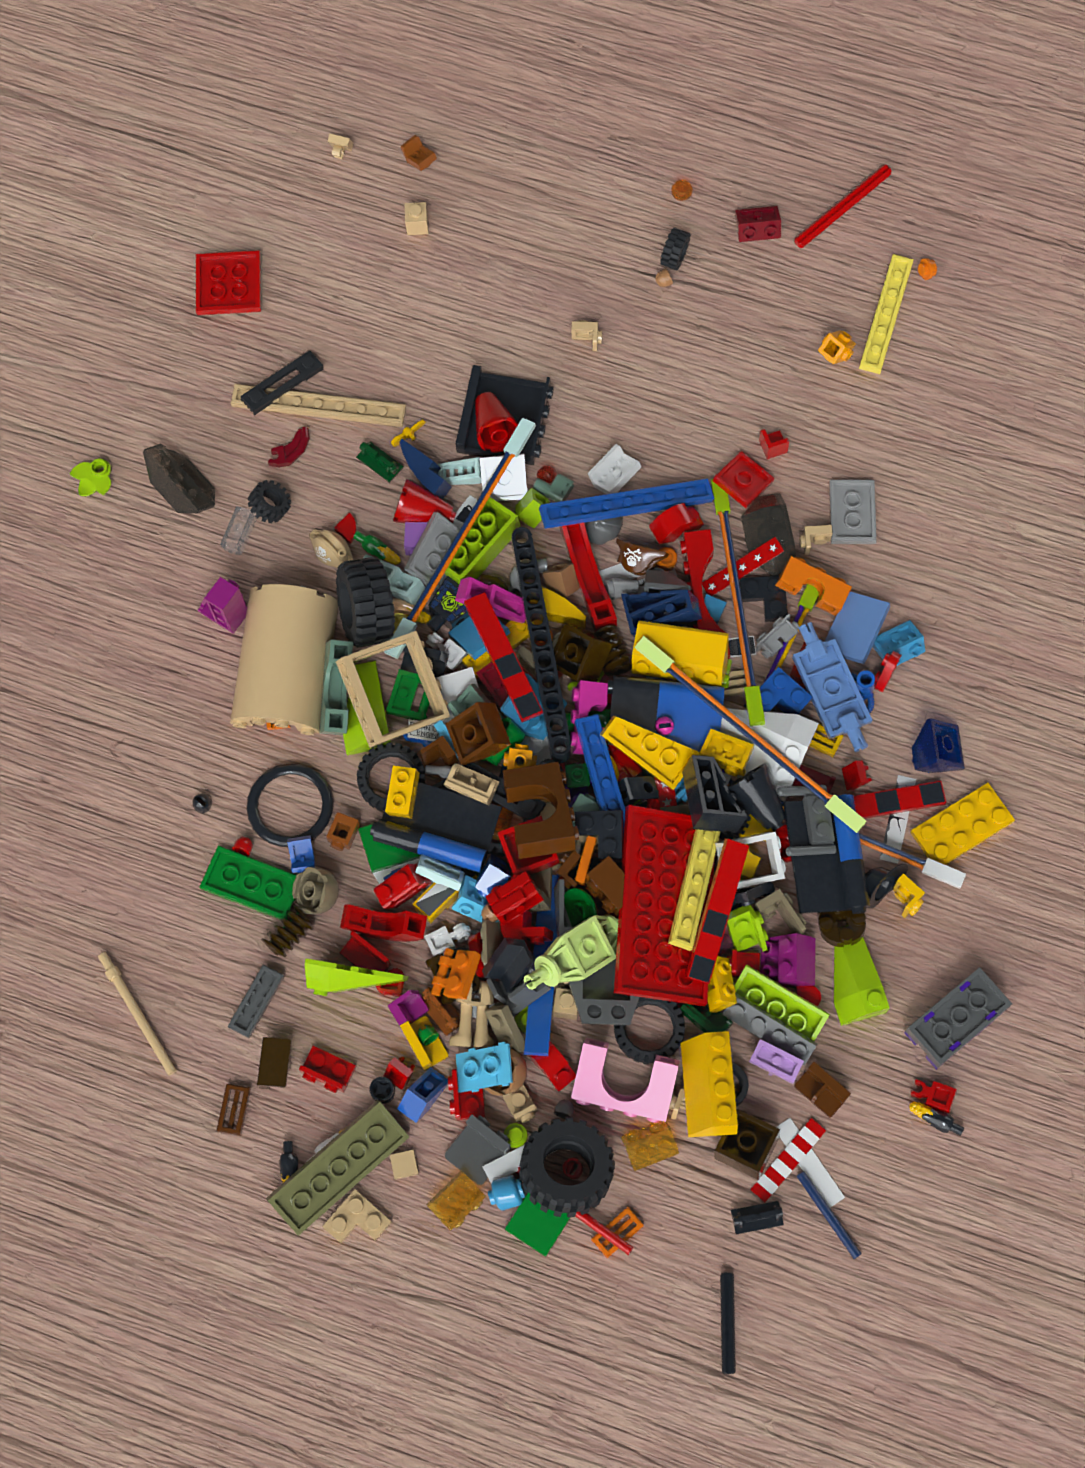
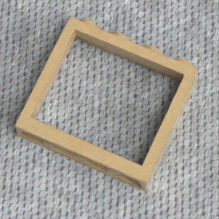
M417 631L344 656L336 661L370 748L450 717L447 708L448 703L443 699L440 692L441 684L434 677L432 662L425 654L424 642L420 640ZM406 644L434 716L382 735L354 662Z

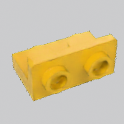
M710 729L701 748L700 756L714 757L718 766L725 769L724 771L729 775L744 776L746 773L745 767L753 752L754 745Z
M903 873L896 881L893 891L896 892L894 895L900 902L908 903L901 916L906 918L910 914L913 917L924 903L922 898L925 892Z
M717 956L710 984H708L709 1010L714 1013L737 1004L729 958Z

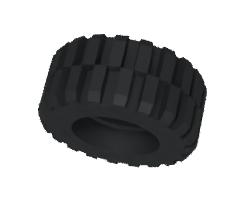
M374 557L342 562L336 571V594L340 619L342 620V627L349 642H353V646L357 648L389 641L394 635L395 616L392 592L384 565L379 559Z
M566 1117L564 1122H560L559 1118L552 1119L550 1125L545 1122L539 1126L538 1132L533 1131L529 1136L528 1142L524 1145L519 1165V1177L523 1181L522 1188L525 1194L530 1193L529 1200L534 1205L537 1202L541 1204L540 1210L545 1213L549 1209L554 1211L553 1216L561 1217L562 1213H567L568 1218L575 1217L576 1212L579 1211L581 1215L589 1212L590 1207L596 1208L600 1204L601 1199L605 1198L609 1190L615 1169V1161L612 1160L614 1152L612 1147H607L608 1139L606 1136L602 1135L600 1137L598 1135L599 1129L594 1125L591 1128L586 1126L587 1121L580 1119L579 1123L573 1122V1117ZM560 1149L575 1151L586 1160L590 1169L589 1176L584 1182L577 1185L568 1186L557 1183L547 1174L544 1168L546 1156Z

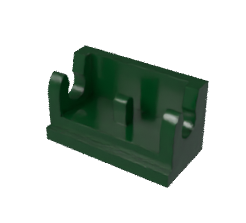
M708 1002L705 1006L683 1004L680 1008L682 1015L703 1033L725 1032L733 1025V1022L722 1015L720 1011L717 1013L710 1012Z

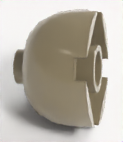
M307 867L303 873H299L296 876L292 895L294 899H297L299 905H296V907L302 913L322 914L335 905L339 892L338 883L335 877L327 870Z

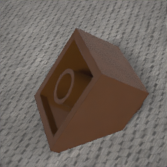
M476 702L446 723L461 765L494 756L511 745L495 703Z

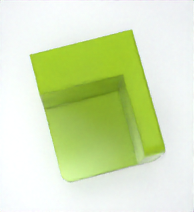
M530 488L516 504V515H518L519 520L535 528L542 520L539 507L542 504H548L549 499L533 488Z

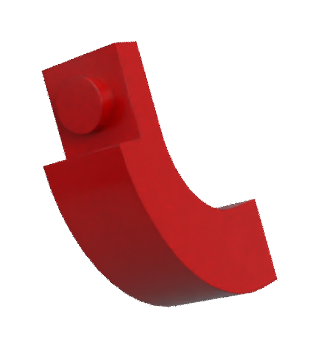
M346 904L343 908L340 928L357 932L360 936L381 940L419 941L424 938L427 916L410 911L384 913Z

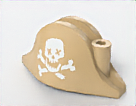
M314 529L309 534L315 554L323 564L337 568L342 562L353 560L346 540L339 534L324 529L322 531Z

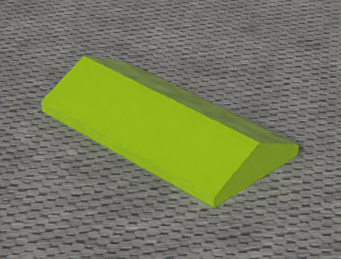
M749 965L745 966L734 986L735 993L813 1041L817 1038L830 1015Z

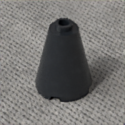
M766 764L754 768L747 775L738 778L727 786L729 791L736 795L737 801L766 830L771 828L772 831H775L785 824L783 822L785 812L777 794L771 772Z

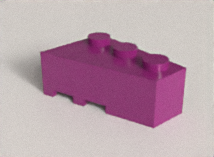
M220 577L204 597L198 612L234 634L246 618L247 603L243 600V594L239 590L240 586L231 579L226 581Z

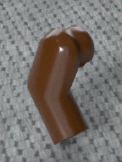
M481 574L480 582L488 586L494 584L508 591V586L500 577Z

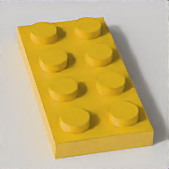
M986 783L912 829L910 833L928 858L947 865L1014 823L1015 819L990 784Z

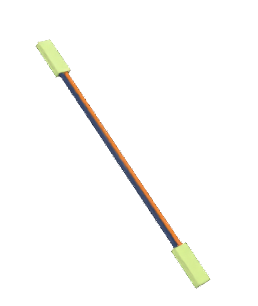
M643 636L634 647L665 674L668 672L824 801L825 807L852 830L858 833L867 821L835 794L830 795L779 753L678 669L674 664L675 661Z

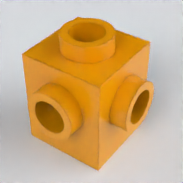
M845 331L830 332L824 337L823 344L818 349V352L833 364L846 362L853 355L854 351L852 349L856 343L851 340L852 337Z
M515 744V748H509V752H505L503 766H508L507 770L534 766L537 763V755H533V750H528L529 745ZM520 756L524 758L523 765L517 764V757Z

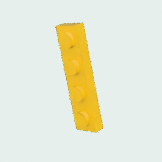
M526 620L524 623L509 621L505 625L510 631L507 638L512 649H515L529 637ZM534 620L532 622V624L534 625H540L542 623V621L540 620ZM487 651L476 660L469 654L462 659V663L467 668L473 667L476 678H479L476 672L492 662Z

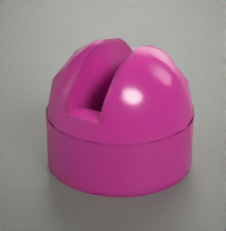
M660 717L655 723V729L660 735H668L673 731L674 723L669 717ZM670 723L671 727L659 729V724Z

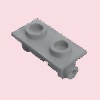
M790 614L785 618L780 617L772 626L773 629L768 634L764 632L757 639L756 652L762 649L761 653L765 658L773 657L783 647V644L778 640L779 638L787 643L798 633L799 625L794 621L790 623Z

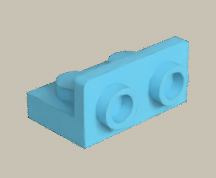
M465 875L458 898L452 904V910L482 923L481 911L488 901L477 892L478 889L475 888L477 880Z

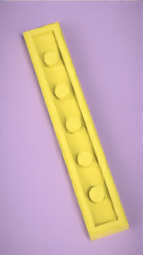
M895 254L892 255L859 369L877 374L881 373L914 259Z
M695 829L668 943L688 951L693 949L715 858V843H718L721 831Z

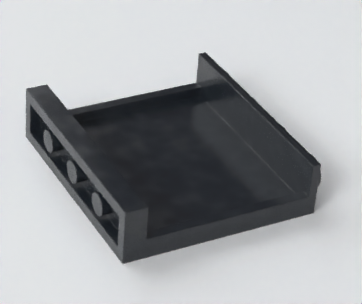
M473 365L455 443L457 453L480 457L505 455L504 451L495 453L491 452L490 449L485 448L484 450L477 441L475 400L480 394L490 392L499 399L518 424L522 418L535 423V429L520 454H524L525 464L534 465L535 459L540 458L542 445H539V440L544 438L546 425H543L544 418L548 419L550 406L547 405L548 399L553 397L554 386L550 385V377H547L546 383L482 373L481 366Z

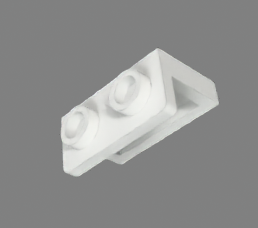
M615 444L588 472V476L594 488L605 494L617 493L641 468L639 461L624 454L621 447Z

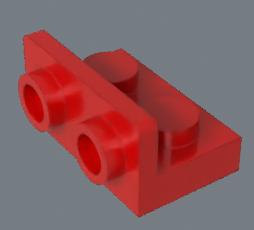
M312 1046L303 1066L300 1065L298 1070L303 1074V1079L314 1084L316 1080L325 1084L323 1088L333 1093H337L338 1090L344 1093L357 1066Z
M452 1069V1076H448L449 1091L453 1090L454 1100H449L450 1114H455L457 1121L468 1120L471 1115L476 1118L479 1115L485 1118L483 1089H479L478 1092L467 1091L459 1093L457 1069Z

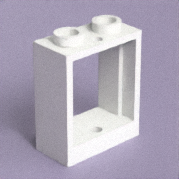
M765 832L732 839L743 844L766 840L772 874L739 881L737 889L785 878L786 867L779 851L781 849V841L776 836V832ZM724 841L715 843L718 861Z

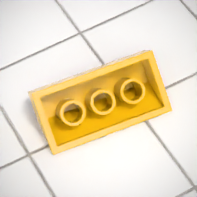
M638 621L632 652V674L677 680L670 673L667 672L665 674L634 648L644 636L675 661V666L695 683L722 687L727 673L728 633Z
M729 1031L703 1033L681 1042L688 1137L737 1134L738 1122Z

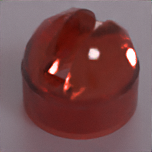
M544 465L537 472V478L549 484L556 477V470L553 466Z

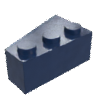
M688 589L661 591L660 593L621 594L630 633L634 637L638 621L681 627L703 618L698 598Z

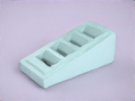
M480 457L438 464L441 467L438 475L450 485L482 483ZM450 469V477L446 478V470ZM455 469H458V476H455Z

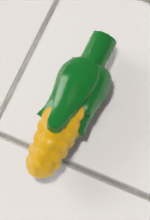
M359 531L353 536L355 540L362 544V548L366 552L390 564H400V557L379 538L373 535L366 536Z

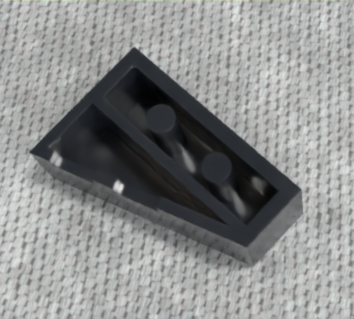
M692 755L682 774L693 829L737 833L746 820L747 815L745 811L740 810L736 803V795L731 793L725 784L727 780L714 757Z

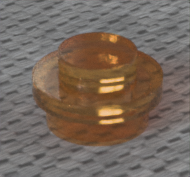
M678 180L673 184L671 193L676 200L685 201L692 196L693 188L688 181Z

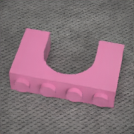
M585 1038L571 1099H575L581 1105L588 1106L590 1103L599 1105V1108L605 1111H614V1109L623 1111V1114L629 1117H637L639 1115L647 1117V1120L650 1122H666L680 1060L656 1055L648 1086L638 1094L622 1095L613 1091L608 1086L604 1077V1065L609 1043Z

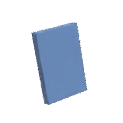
M849 592L824 642L835 639L844 659L865 664L891 607L890 603Z

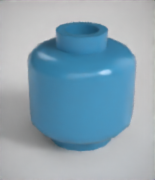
M513 1175L494 1180L491 1184L492 1190L488 1191L491 1204H496L501 1211L520 1206L523 1198L526 1197L522 1188V1181L516 1179Z

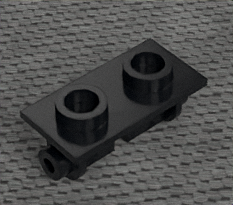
M779 1201L731 1210L736 1235L784 1225L783 1211Z

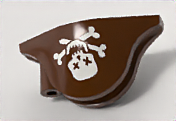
M616 539V543L620 548L617 562L621 563L626 571L637 576L645 575L646 570H652L659 561L667 558L669 555L663 551Z

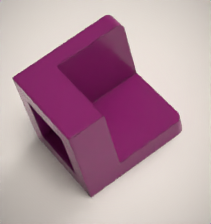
M408 990L388 1005L399 1026L407 1021L411 1024L429 1011L428 1005L418 990Z

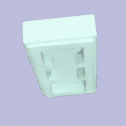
M422 854L415 873L431 879L434 883L443 884L459 891L464 877L463 871Z

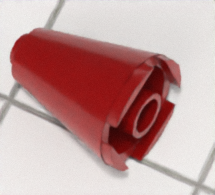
M482 393L475 400L478 444L482 449H490L491 452L504 451L503 449L517 428L518 423L493 393Z
M406 479L393 522H429L433 512H438L453 523L456 512L453 511L454 506L413 481Z

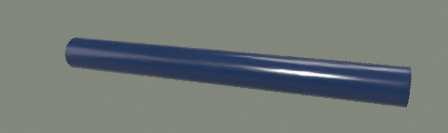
M805 1171L800 1173L796 1177L852 1258L856 1259L862 1253Z

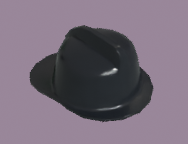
M902 863L892 870L876 867L866 873L871 908L876 907L893 890L896 881L903 873L906 875L908 871L906 863Z

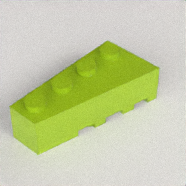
M489 497L445 571L446 577H451L458 584H460L461 579L468 577L477 579L512 540L513 531L521 527L518 515Z

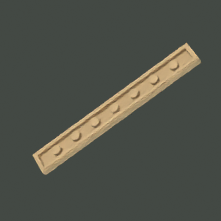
M234 384L231 406L248 409L247 405L241 401V395L255 386ZM267 388L264 391L268 395L276 389ZM289 390L274 400L263 411L403 427L406 404Z

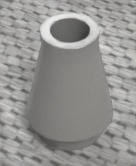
M610 578V580H605L604 583L605 589L612 600L621 598V594L628 593L630 595L639 591L637 580Z

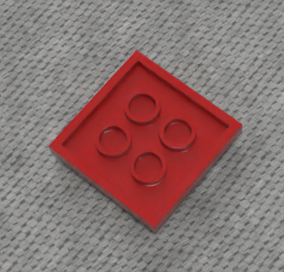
M260 251L196 254L197 315L261 312Z

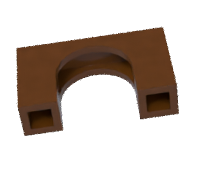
M559 762L503 770L507 803L540 799L549 802L556 809L554 814L544 821L514 826L519 859L576 850L575 840H579L578 827L572 824V821H575L573 807H568V803H571L569 789H564V785L567 784L565 771H560Z

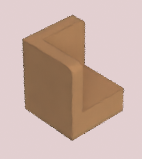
M555 564L543 572L547 589L562 597H568L579 589L573 564Z

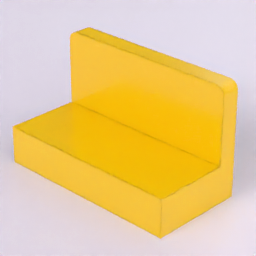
M427 1016L411 1024L407 1021L400 1025L424 1071L449 1057L439 1037L433 1043L426 1046L419 1040V1028L424 1030L425 1024L432 1026Z

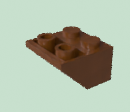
M608 856L587 873L585 882L587 887L585 889L593 899L597 897L602 903L601 908L606 914L618 918L623 903L624 872Z

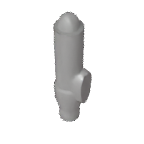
M426 765L424 767L426 774H436L441 778H447L452 766Z

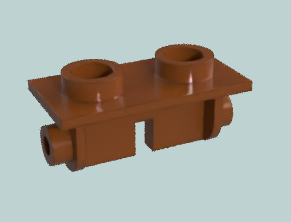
M428 987L422 992V997L429 1007L427 1013L444 1035L448 1036L459 1027L460 1015L451 1003L442 1005L440 1000L441 994L440 996L431 994L432 988Z

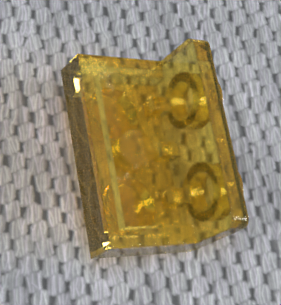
M659 1121V1123L651 1122L647 1127L630 1130L621 1137L634 1171L679 1154L671 1128L664 1121Z
M461 1170L426 1206L451 1231L453 1228L461 1226L465 1221V1217L482 1205L486 1195Z

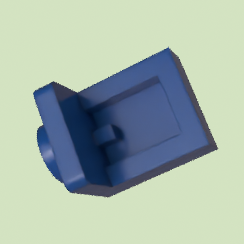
M311 835L288 839L292 873H303L307 867L315 868Z

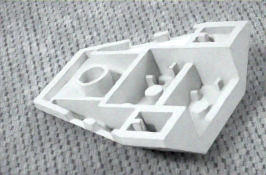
M727 708L796 767L800 768L819 723L799 714L764 712L765 725L750 726L747 710ZM722 717L720 732L754 745L753 752L745 767V775L754 768L766 764L769 767L776 789L792 786L795 779L794 776ZM737 775L735 777L738 779L740 777L742 778L743 776ZM779 796L780 800L783 802H785L788 797Z

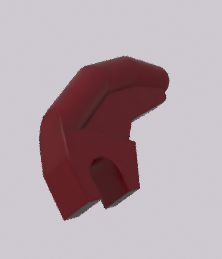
M302 427V429H298L291 443L271 448V454L277 455L278 458L275 460L269 459V466L280 468L292 465L306 450L310 440L309 428Z

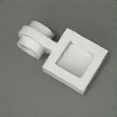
M436 632L427 636L428 640L426 643L435 650L440 648V651L449 654L446 666L453 671L468 654L450 638L443 645L442 643L445 640Z
M460 923L453 928V932L450 934L446 926L424 937L435 957L443 954L446 948L456 949L453 940H458V942L468 940L471 936V929L465 923Z

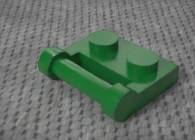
M399 669L386 709L387 714L417 721L428 718L426 713L430 703L425 690L418 712L411 711L419 684H422L418 674Z

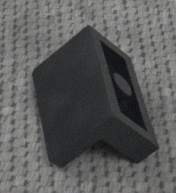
M406 645L402 651L404 657L400 670L418 674ZM424 647L426 656L432 662L434 677L444 676L449 654Z
M504 938L482 972L485 978L501 979L506 992L512 993L533 964L534 959L525 940Z

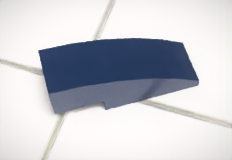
M401 439L399 443L402 453L414 475L429 491L443 500L452 486L437 475L441 467L408 442Z

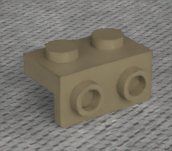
M499 1001L484 1012L498 1042L510 1044V1049H514L518 1053L524 1051L525 1041L508 1005H504Z

